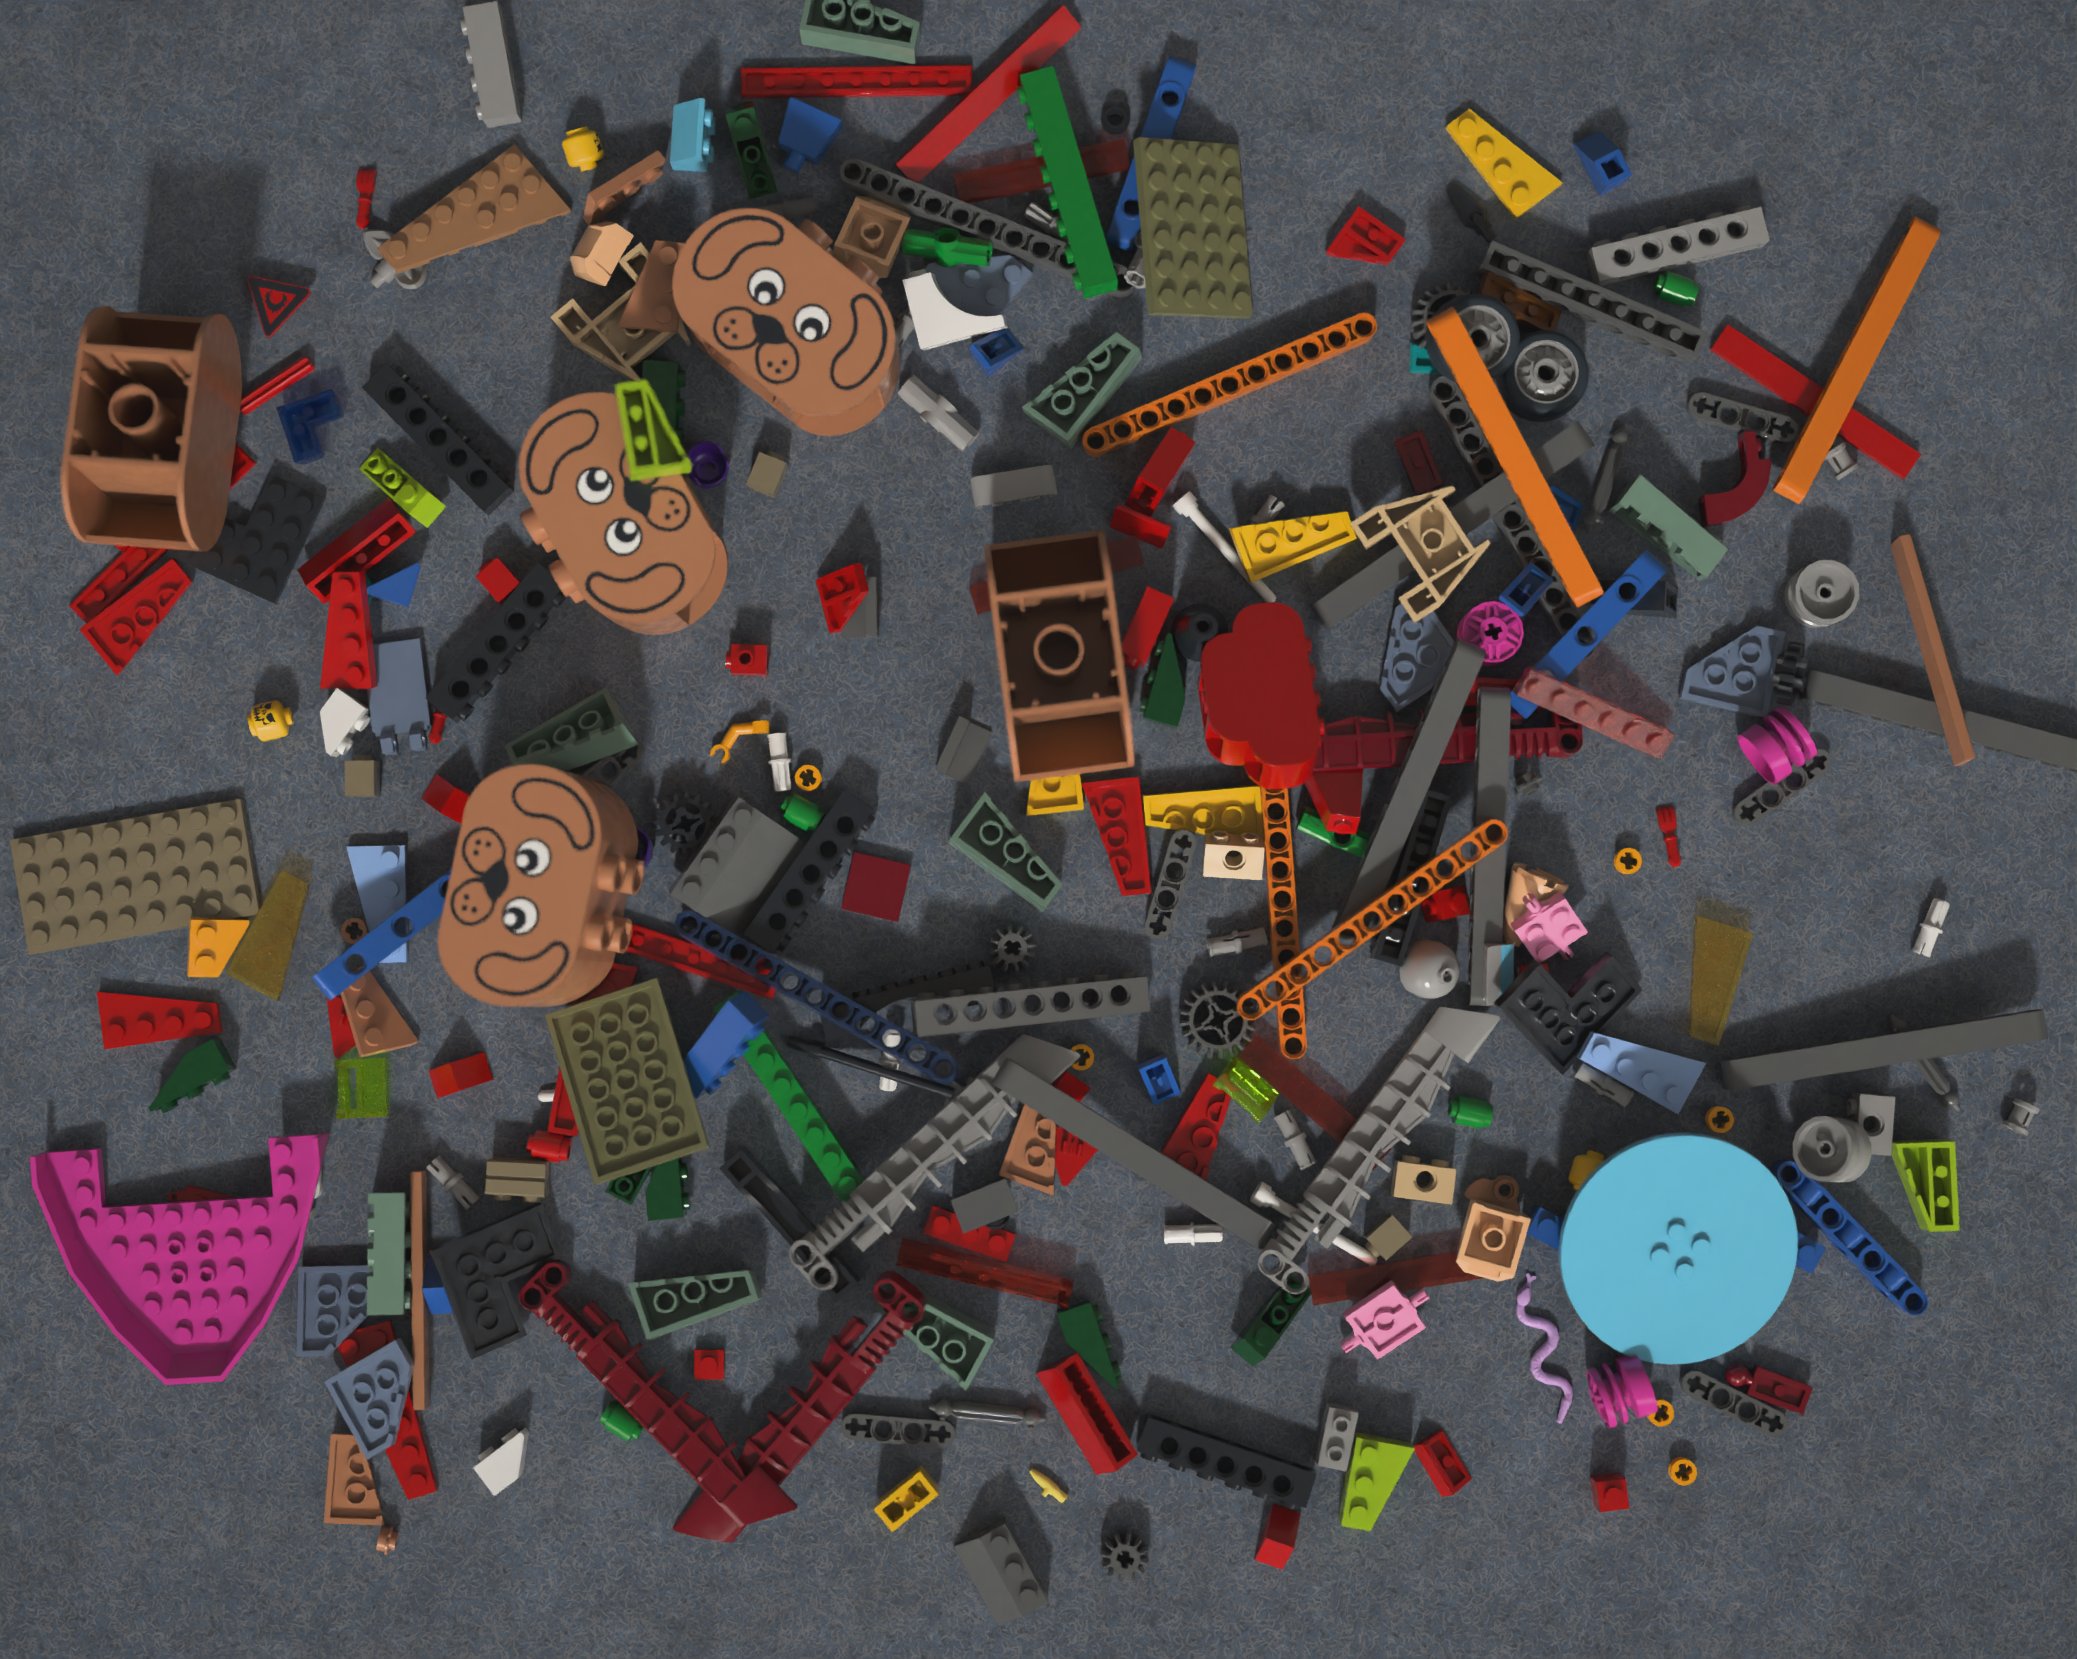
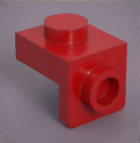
M1464 885L1435 891L1421 902V910L1425 922L1440 921L1470 914Z

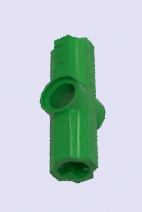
M906 228L902 242V253L935 259L936 263L942 267H953L959 263L989 267L993 253V243L989 240L960 236L959 231L953 228H942L936 232Z
M1305 806L1296 826V830L1359 858L1362 857L1371 834L1357 829L1356 835L1348 834L1346 842L1340 844L1335 840L1334 832L1326 831L1318 811Z

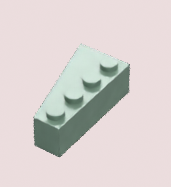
M805 0L799 28L803 45L916 64L921 39L920 22L886 7L882 9L871 4L870 0Z
M1115 332L1090 352L1087 358L1077 366H1073L1066 371L1065 375L1053 385L1050 384L1033 401L1026 403L1022 407L1025 415L1068 448L1072 449L1142 359L1140 348L1118 332Z
M1641 474L1626 486L1608 510L1700 581L1709 576L1728 550L1723 546L1724 542L1718 536L1708 533L1700 526L1697 520L1687 515Z
M605 687L505 745V748L513 766L531 764L568 771L634 747L638 743L621 706L608 688Z
M984 792L951 836L949 844L1040 911L1044 912L1063 884L1043 860L1036 855L1027 844L1028 842L1016 831L1007 817Z
M368 1193V1204H371V1213H369L368 1217L370 1243H368L367 1248L369 1273H367V1315H405V1309H410L411 1291H405V1279H411V1261H406V1249H411V1231H406L407 1219H410V1201H407L405 1193Z
M754 1270L628 1283L647 1340L658 1338L763 1299Z
M888 1283L885 1292H895L896 1289L893 1284ZM920 1290L925 1295L926 1308L921 1319L910 1330L904 1329V1335L906 1334L914 1341L923 1353H927L934 1359L943 1371L954 1377L959 1382L958 1384L967 1391L994 1341L996 1330ZM908 1301L904 1303L909 1311L919 1310L915 1302ZM878 1302L876 1310L883 1316L887 1309Z

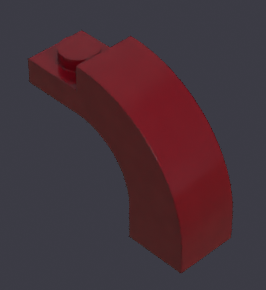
M1755 431L1743 432L1737 436L1741 473L1735 487L1728 492L1703 495L1698 499L1702 528L1718 526L1735 520L1748 512L1762 497L1769 482L1771 459H1759L1758 456L1761 455L1762 447L1760 439L1756 438Z

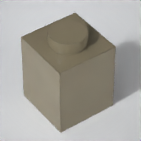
M769 450L767 454L759 452L746 483L748 488L776 499L789 467L783 461L784 456Z
M354 755V761H344L345 796L381 797L379 761L372 760V755Z
M1390 1212L1363 1235L1368 1240L1364 1246L1375 1258L1381 1255L1385 1260L1389 1259L1412 1238Z

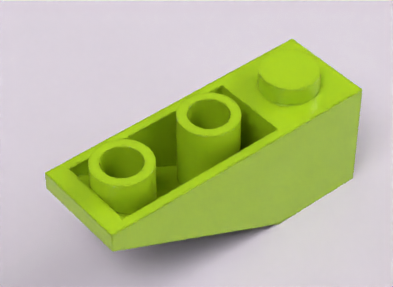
M378 447L359 468L371 481L426 528L432 524L446 507Z

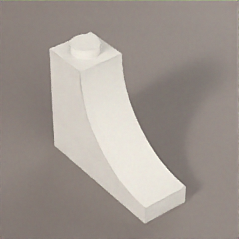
M926 269L911 272L908 279L902 280L919 346L922 350L932 349L1008 328L1004 315L977 316L966 313L954 306L941 291L935 275L931 272L926 273Z

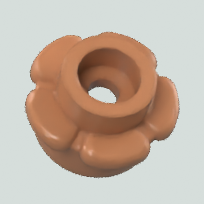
M393 1525L390 1528L382 1526L380 1529L376 1550L383 1551L384 1555H387L389 1550H395L399 1533L393 1532Z

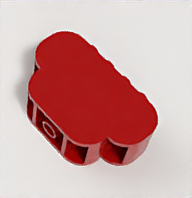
M1277 602L1258 603L1247 606L1236 616L1232 633L1220 634L1212 638L1202 651L1201 668L1197 682L1204 737L1208 751L1216 760L1224 764L1244 765L1250 779L1257 785L1267 789L1293 788L1307 781L1314 770L1318 750L1321 747V735H1324L1323 718L1318 717L1316 709L1320 708L1319 691L1313 690L1312 681L1316 680L1314 663L1309 664L1308 654H1311L1312 651L1310 637H1305L1303 622L1298 613L1291 607Z

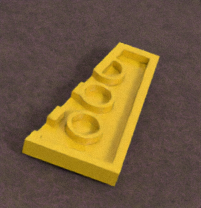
M1468 109L1445 128L1515 220L1562 185L1559 179L1471 109Z
M1347 511L1229 528L1247 580L1250 583L1357 539L1354 530L1350 526L1351 520Z
M1080 774L1030 780L1026 816L1084 810Z
M1259 785L1143 795L1145 825L1173 830L1183 828L1204 835L1205 833L1222 830L1229 834L1241 835L1245 832H1252L1258 836H1263Z

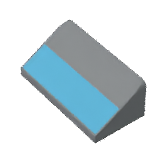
M1484 943L1483 1002L1485 1005H1495L1494 1002L1513 983L1514 943Z

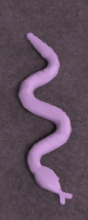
M1526 1273L1527 1283L1519 1289L1516 1296V1315L1524 1325L1547 1332V1341L1536 1350L1530 1359V1371L1536 1380L1547 1385L1559 1386L1563 1390L1564 1397L1561 1400L1557 1422L1562 1423L1572 1403V1386L1566 1378L1557 1374L1547 1373L1542 1369L1541 1363L1557 1348L1560 1336L1558 1328L1549 1319L1528 1315L1525 1312V1305L1531 1299L1530 1283L1536 1279L1535 1275L1530 1277V1274Z

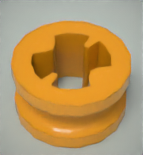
M812 765L800 767L795 774L797 786L804 791H814L820 786L822 781L820 771ZM807 770L814 771L813 777L816 778V782L813 785L809 783L810 786L808 787L804 786V780L800 778L803 772L807 774Z
M1623 848L1615 854L1613 859L1614 866L1620 873L1632 874L1641 867L1642 857L1633 848ZM1626 852L1630 853V858L1635 859V864L1630 865L1631 869H1625V864L1620 863L1621 857H1626L1624 854Z
M1077 1044L1070 1050L1077 1052L1076 1050L1084 1049L1083 1052L1088 1051L1090 1058L1085 1059V1065L1080 1066L1077 1061L1076 1064L1073 1063L1071 1066L1076 1070H1086L1093 1064L1094 1053L1088 1045Z
M1715 1106L1707 1111L1705 1122L1710 1130L1724 1133L1732 1128L1734 1117L1729 1109ZM1722 1111L1721 1115L1726 1116L1727 1121L1722 1122V1127L1717 1128L1718 1124L1713 1123L1712 1118L1717 1117V1112Z
M1656 1398L1659 1408H1661V1405L1666 1406L1664 1408L1666 1416L1663 1419L1659 1416L1658 1420L1654 1419L1656 1413L1648 1415L1647 1418L1656 1426H1666L1674 1418V1409L1666 1400Z
M1677 1457L1669 1464L1668 1473L1674 1482L1685 1486L1693 1483L1696 1479L1697 1468L1688 1458ZM1683 1464L1686 1468L1690 1467V1470L1686 1472L1687 1477L1683 1479L1680 1475L1676 1477L1675 1472L1679 1471L1678 1465Z

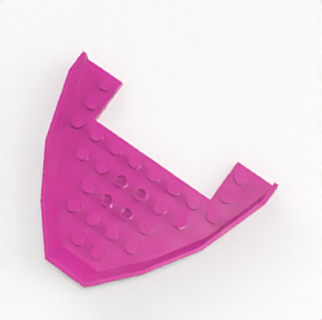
M329 1133L272 1136L268 1138L273 1195L107 1206L102 1148L45 1151L31 1156L32 1187L69 1274L114 1335L165 1385L223 1382L265 1326L300 1258Z

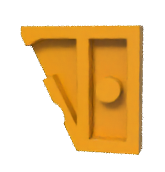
M190 917L187 976L219 977L248 928L249 919Z

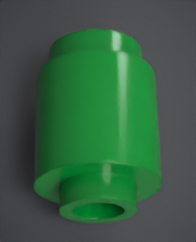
M1668 270L1663 275L1658 274L1653 285V291L1656 292L1657 299L1681 307L1684 305L1692 306L1699 290V284L1694 283L1693 279Z
M797 793L794 794L793 798L787 795L779 810L784 813L782 819L805 831L809 829L815 832L825 813L824 810L819 808L820 805Z
M1458 1094L1455 1100L1451 1099L1449 1102L1448 1116L1451 1117L1454 1124L1481 1129L1483 1126H1490L1493 1117V1105L1488 1104L1484 1099Z
M611 1401L599 1422L605 1425L604 1428L626 1442H629L631 1438L637 1440L644 1429L620 1402L616 1404Z

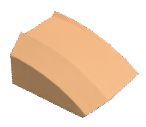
M856 196L834 244V252L837 254L836 259L844 265L853 255L869 266L879 278L888 277L911 217L904 210L874 198Z
M602 222L587 226L582 238L570 256L574 275L580 279L606 286L613 270L634 235L613 222Z
M1470 1199L1456 1263L1466 1273L1494 1281L1513 1278L1531 1218L1513 1209L1481 1200Z

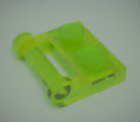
M1236 1055L1227 1063L1220 1076L1213 1083V1086L1219 1091L1221 1089L1224 1090L1252 1115L1251 1119L1257 1124L1267 1115L1279 1095L1274 1088Z
M387 1057L334 1060V1069H337L339 1108L336 1110V1119L389 1116ZM349 1068L356 1069L357 1109H350Z

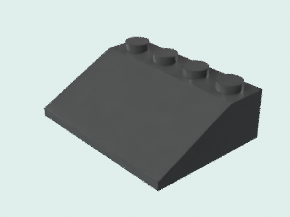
M736 794L671 885L669 892L705 918L743 938L745 935L743 933L807 843Z

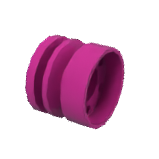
M1497 601L1483 602L1472 608L1459 621L1455 632V640L1460 638L1486 649L1481 667L1496 666L1513 656L1521 646L1524 635L1523 624L1518 614L1506 604ZM1489 627L1491 630L1496 629L1497 635L1493 638L1491 636L1486 637L1485 631Z
M1782 706L1772 710V716L1766 715L1763 717L1762 723L1764 728L1758 724H1753L1740 733L1737 738L1741 750L1750 763L1772 785H1776L1792 773L1790 762L1797 767H1801L1805 764V759L1811 760L1817 755L1816 746L1806 728L1788 709Z
M1625 1355L1616 1358L1615 1367L1617 1373L1615 1374L1612 1373L1606 1363L1600 1364L1602 1378L1595 1367L1586 1369L1589 1385L1588 1391L1597 1413L1602 1417L1609 1429L1617 1426L1615 1413L1621 1423H1628L1627 1408L1629 1407L1637 1418H1642L1658 1411L1650 1380L1637 1355L1632 1357Z

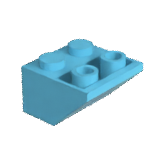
M698 98L674 105L670 164L673 170L708 172V164L714 163V146H711L710 135L716 134V117H713V110L708 107L705 98Z

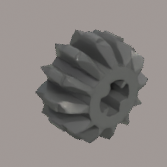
M1008 923L1006 927L1007 935L1004 934L1002 929H996L997 934L1002 937L1000 941L994 937L989 939V942L998 944V948L988 949V954L999 952L1000 955L992 963L996 965L1002 959L1005 960L1002 966V971L1004 972L1007 971L1009 962L1013 963V971L1017 973L1019 972L1017 962L1021 961L1025 968L1030 966L1024 959L1025 955L1032 959L1036 958V954L1028 952L1027 948L1037 947V942L1026 943L1025 940L1030 938L1033 933L1029 931L1024 937L1020 936L1024 927L1021 924L1017 927L1016 934L1012 933V924ZM1008 940L1013 943L1018 941L1021 944V948H1018L1021 952L1017 956L1013 953L1007 955L1004 951V948H1008L1005 946Z
M1130 1530L1125 1532V1539H1121L1120 1533L1116 1531L1114 1532L1116 1542L1114 1543L1111 1539L1106 1538L1104 1543L1108 1548L1100 1549V1555L1105 1557L1101 1561V1567H1110L1107 1572L1110 1578L1118 1572L1119 1582L1124 1581L1125 1574H1129V1579L1135 1581L1134 1571L1143 1575L1145 1569L1141 1564H1149L1150 1558L1143 1555L1149 1551L1148 1545H1140L1142 1541L1140 1535H1137L1131 1541ZM1122 1551H1129V1556L1132 1559L1127 1558V1562H1121L1118 1554L1122 1555Z

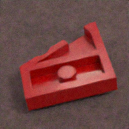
M1358 206L1325 254L1331 257L1388 266L1406 239Z
M862 563L851 564L815 580L829 634L840 632L869 592Z

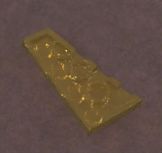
M282 870L225 974L275 1001H280L310 888L309 883L287 871Z
M1695 916L1689 1037L1714 1045L1720 1044L1754 933Z

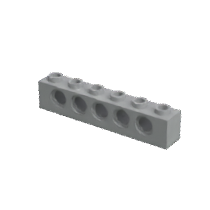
M1746 205L1734 209V213L1723 216V212H1717L1706 216V220L1700 222L1688 219L1677 224L1678 227L1667 229L1666 226H1659L1649 230L1650 234L1642 236L1635 232L1621 237V241L1613 243L1610 242V239L1598 241L1593 244V247L1586 254L1593 283L1603 286L1763 247L1770 239L1762 208L1751 209V205ZM1727 226L1736 227L1739 236H1731L1727 231ZM1700 232L1707 233L1710 236V244L1703 243L1700 240ZM1671 239L1679 240L1682 243L1683 249L1680 251L1675 250L1671 246ZM1642 246L1651 247L1654 250L1655 256L1647 257L1644 255ZM1614 253H1622L1626 257V264L1617 263L1614 259Z

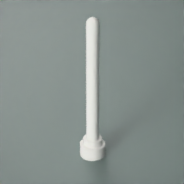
M1190 491L1187 492L1172 507L1180 515L1183 513L1185 517L1189 516L1248 582L1238 553L1198 509L1199 505L1196 503L1197 498ZM1261 579L1252 583L1248 582L1266 603L1276 601L1274 593Z
M1260 1181L1250 1197V1202L1259 1207L1262 1205L1266 1208L1270 1206L1287 1217L1292 1218L1289 1213L1291 1211L1295 1213L1297 1208L1276 1197L1275 1192L1271 1190L1272 1187ZM1319 1222L1313 1232L1317 1234L1324 1224ZM1339 1234L1333 1241V1244L1369 1265L1377 1263V1258L1370 1251Z

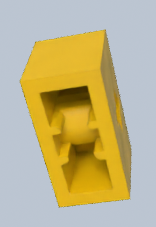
M920 1465L875 1502L874 1510L891 1532H893L939 1495L940 1487L925 1468Z

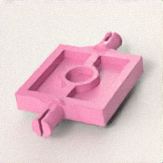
M1561 891L1541 902H1538L1533 893H1528L1531 902L1525 895L1523 902L1529 909L1523 916L1510 924L1535 961L1541 963L1557 952L1560 953L1563 960H1570L1566 952L1572 959L1574 952L1568 945L1588 932Z
M1392 1280L1343 1312L1345 1319L1352 1326L1354 1334L1340 1342L1341 1347L1348 1353L1356 1346L1362 1344L1378 1360L1426 1328L1424 1321L1417 1313L1416 1307L1430 1299L1428 1293L1422 1288L1411 1297H1408L1401 1293Z

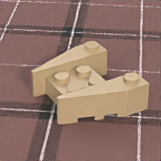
M641 242L619 260L621 268L635 284L650 254ZM636 285L592 321L573 298L551 316L554 323L575 347L632 382L641 381L633 371V368L676 334L672 332L621 328L618 326ZM679 315L677 334L689 346L691 342Z
M1454 486L1376 506L1350 523V526L1366 550L1392 534L1423 582L1398 598L1414 623L1441 606L1490 545L1489 540L1473 548L1443 502L1444 498L1455 492Z

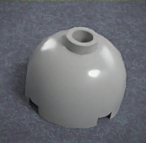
M1430 939L1417 941L1407 949V958L1399 971L1401 982L1408 992L1421 998L1436 999L1447 995L1455 987L1459 979L1460 966L1453 950L1441 942Z

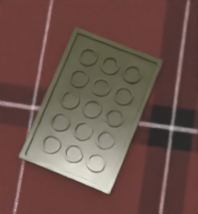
M1146 137L1136 138L1133 140L1148 315L1234 319L1253 317L1238 144Z
M658 978L545 1015L595 1185L710 1148Z

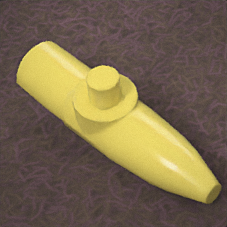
M1031 1469L1029 1471L1033 1479L1044 1489L1041 1493L1044 1497L1050 1494L1061 1503L1066 1500L1068 1495L1050 1478L1037 1470Z

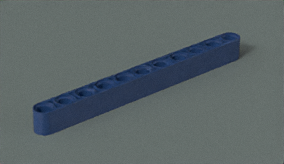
M687 910L681 912L676 917L675 928L677 932L690 943L942 1084H949L957 1078L958 1066L954 1058L700 914ZM687 921H697L694 931L684 932V925ZM714 934H721V943L717 946H709L710 937ZM739 948H746L747 956L741 961L734 960L735 951ZM764 962H771L773 964L772 971L767 975L759 974L760 965ZM790 976L797 977L798 983L795 988H784L786 978ZM813 991H822L824 996L819 1003L813 1004L809 1002V996ZM842 1004L848 1005L849 1012L845 1017L837 1018L834 1016L837 1006ZM865 1019H872L875 1022L874 1028L869 1032L860 1031V1024ZM891 1033L900 1035V1042L894 1047L885 1045V1039ZM918 1047L924 1048L926 1050L925 1058L921 1061H913L911 1059V1052ZM942 1062H949L952 1065L951 1072L946 1076H940L936 1073L937 1066Z

